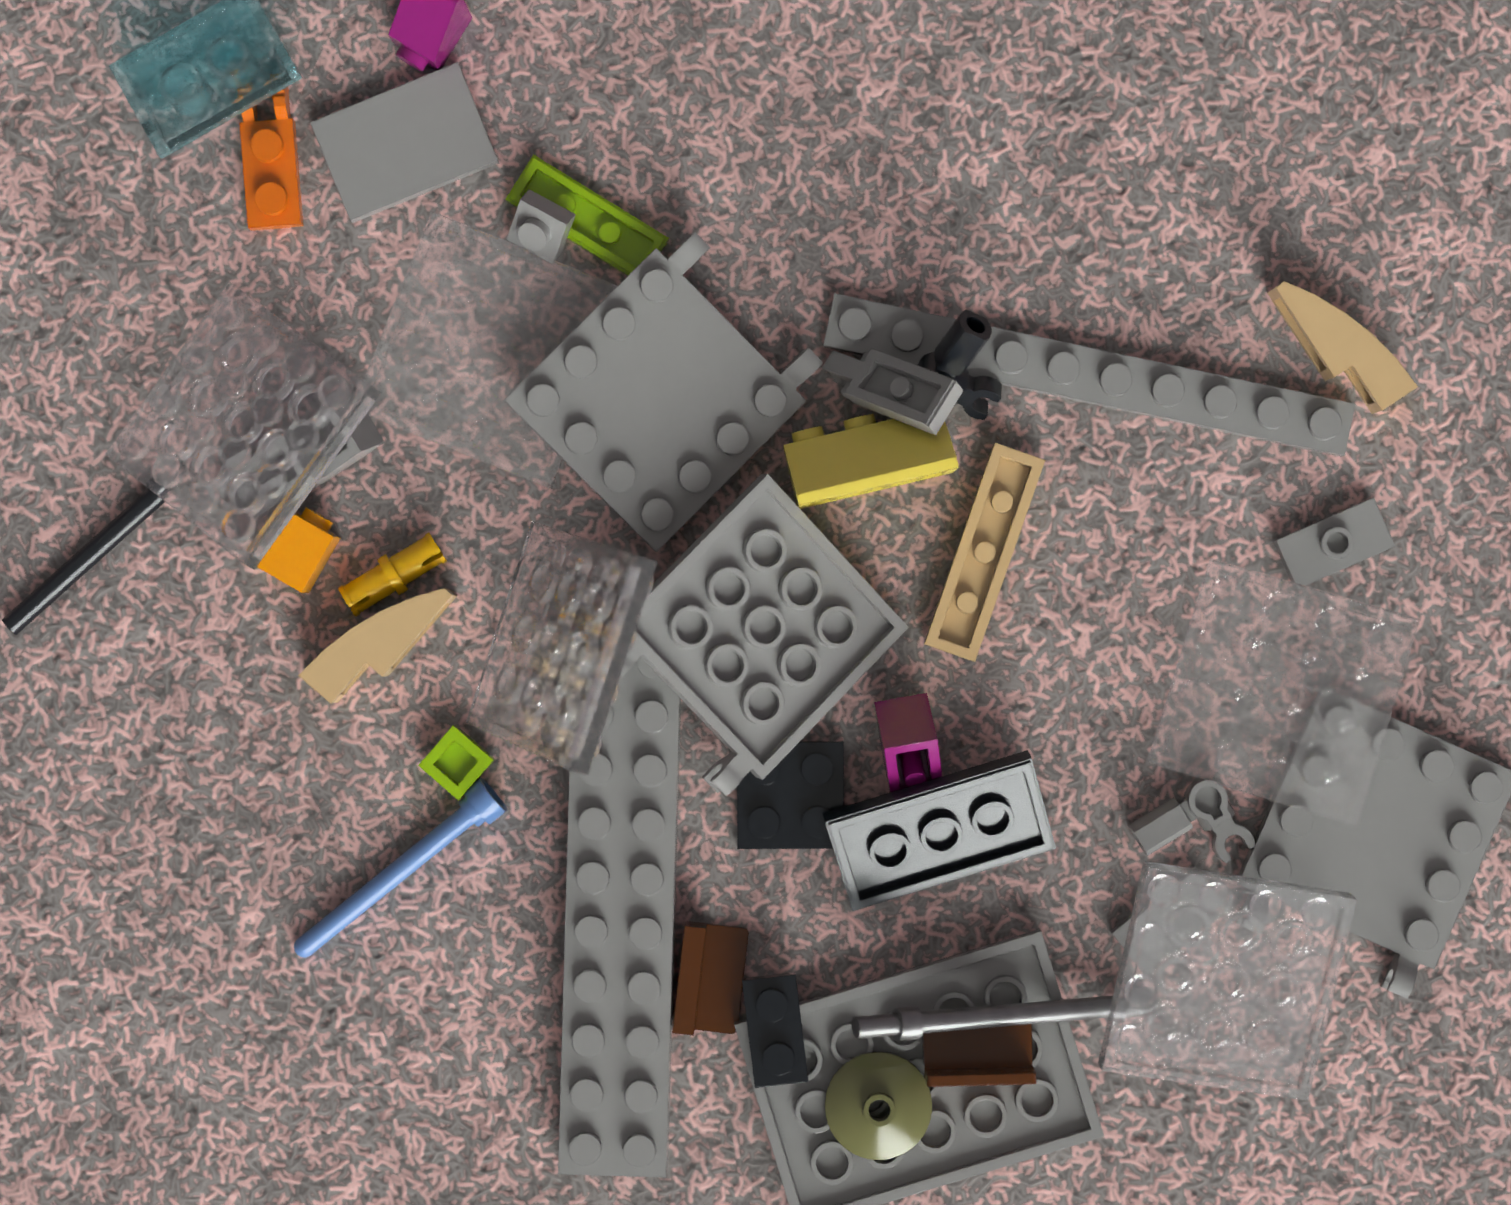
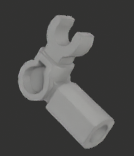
M1210 779L1193 781L1187 787L1184 799L1177 802L1173 797L1128 825L1146 856L1193 829L1191 822L1196 819L1204 831L1211 830L1213 833L1211 841L1212 850L1225 863L1232 860L1225 849V842L1229 836L1238 835L1249 849L1255 846V840L1251 832L1244 826L1235 824L1231 818L1235 815V811L1228 801V795L1224 787Z

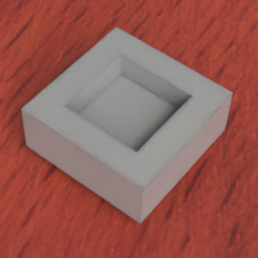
M528 190L519 201L506 240L553 265L562 254L576 214Z

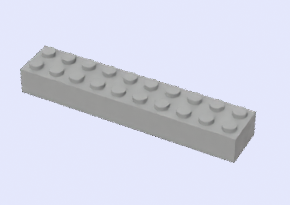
M573 633L558 1174L666 1177L669 1158L681 698L641 657L617 682L612 678L608 680L593 665L603 652L622 639L619 634Z

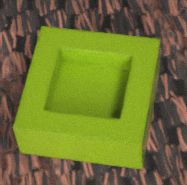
M455 724L418 766L459 801L493 763L495 758Z

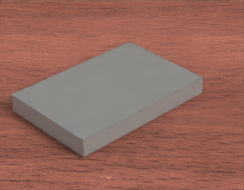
M458 62L310 122L352 223L499 163Z

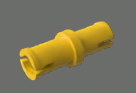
M428 532L423 538L389 558L387 554L377 559L379 563L377 566L346 585H341L338 587V590L348 607H351L352 613L357 617L361 612L395 591L398 595H401L408 590L406 586L408 583L439 564H444L447 560Z

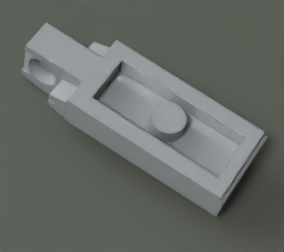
M872 348L869 353L865 352L860 360L833 350L822 367L823 370L829 372L834 378V382L843 387L840 393L845 398L851 400L852 403L933 435H937L964 391L958 382L952 378Z

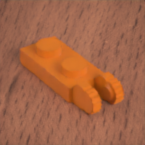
M286 77L273 78L271 96L276 115L275 120L258 121L257 88L254 86L253 80H244L239 83L240 109L243 122H239L245 200L248 229L251 231L303 226L296 126L290 114L289 89Z

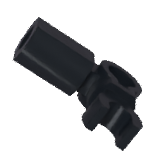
M966 309L958 316L935 348V351L925 354L920 359L918 366L957 381L964 391L956 403L962 405L964 411L969 416L985 420L988 416V401L982 399V397L999 402L1002 384L990 376L973 377L966 370L992 334L991 325L987 318Z

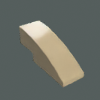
M1285 281L1267 293L1324 381L1330 380L1344 371L1371 414L1384 410L1418 388L1398 359L1370 331L1344 311L1317 295Z
M443 588L412 597L381 610L354 626L330 644L298 676L330 704L338 703L369 666L382 677L389 676L454 601L457 595L451 589Z

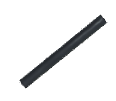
M160 477L2 619L6 627L16 635L21 632L174 495L175 492Z

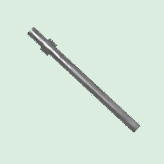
M1139 993L920 1011L917 1006L893 1008L891 1014L853 1017L852 1033L856 1039L893 1036L896 1041L920 1039L922 1033L1154 1014L1157 1003L1153 993Z

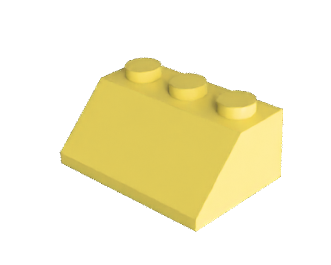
M869 414L843 421L845 430L824 435L822 426L791 433L793 443L783 445L796 504L800 509L950 474L959 468L957 456L945 422L937 435H933L895 419L876 423L875 415Z

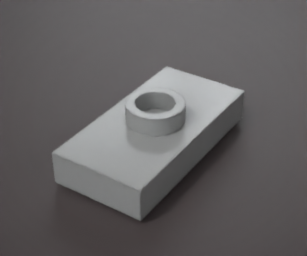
M1374 497L1273 541L1294 589L1302 588L1395 547Z

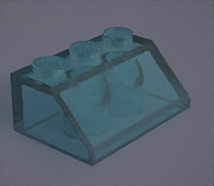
M221 0L108 65L161 159L302 79L287 44L261 0Z

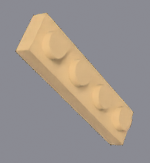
M998 443L993 444L924 645L973 662L976 661L1045 463L1044 459Z

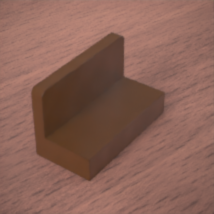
M686 921L672 1033L694 1036L695 1030L727 1034L736 1033L734 1022L739 1021L743 987L742 978H744L749 936L748 929Z
M1032 1024L923 1033L924 1079L927 1087L1036 1084V1072L1033 1068Z

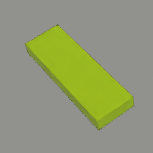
M534 154L505 199L517 208L520 199L528 190H531L576 214L567 239L626 276L655 248L662 253L669 241L667 236Z

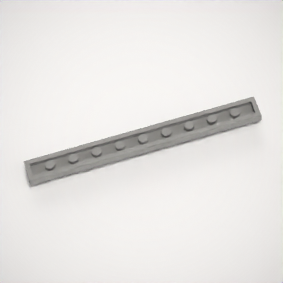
M834 293L823 347L863 355L865 352L869 353L872 348L918 366L920 359L925 354L935 351V348L956 319ZM991 327V337L966 369L969 371V375L973 377L990 376L997 379L1002 385L1340 457L1345 456L1356 405L1346 401Z

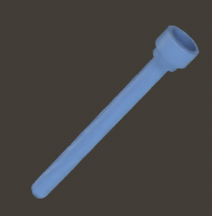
M479 778L466 791L465 797L459 801L460 808L300 936L294 943L295 953L303 958L311 956L473 824L479 827L484 822L491 824L507 811L503 801L483 778Z

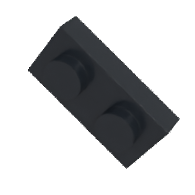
M796 973L742 978L755 1088L808 1082Z

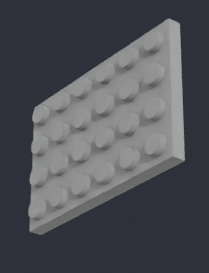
M1040 929L799 1002L808 1082L755 1088L747 1018L734 1022L789 1205H881L1104 1137L1069 1021L1032 1024L1033 1068L1036 1072V1084L929 1087L932 1098V1115L927 1131L912 1149L900 1156L885 1160H872L857 1156L844 1148L836 1140L827 1123L825 1097L829 1083L843 1064L858 1055L868 1052L896 1054L911 1062L924 1077L923 1033L920 1039L896 1041L893 1036L856 1039L852 1033L853 1017L891 1014L893 1008L917 1006L920 1011L1062 1000ZM876 1100L871 1103L869 1113L875 1118H883L888 1114L890 1106L884 1100Z

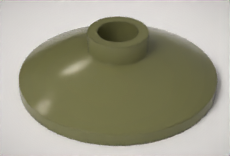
M868 1052L850 1059L834 1074L826 1092L825 1114L832 1134L844 1148L866 1159L885 1160L908 1152L921 1140L930 1123L932 1098L923 1075L911 1062L888 1052ZM876 1100L887 1102L890 1106L888 1114L883 1118L873 1117L869 1113V1107L872 1102Z

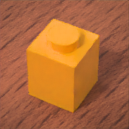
M305 507L301 515L294 511L286 510L255 566L301 593H310L341 538L329 532L333 522L307 507Z

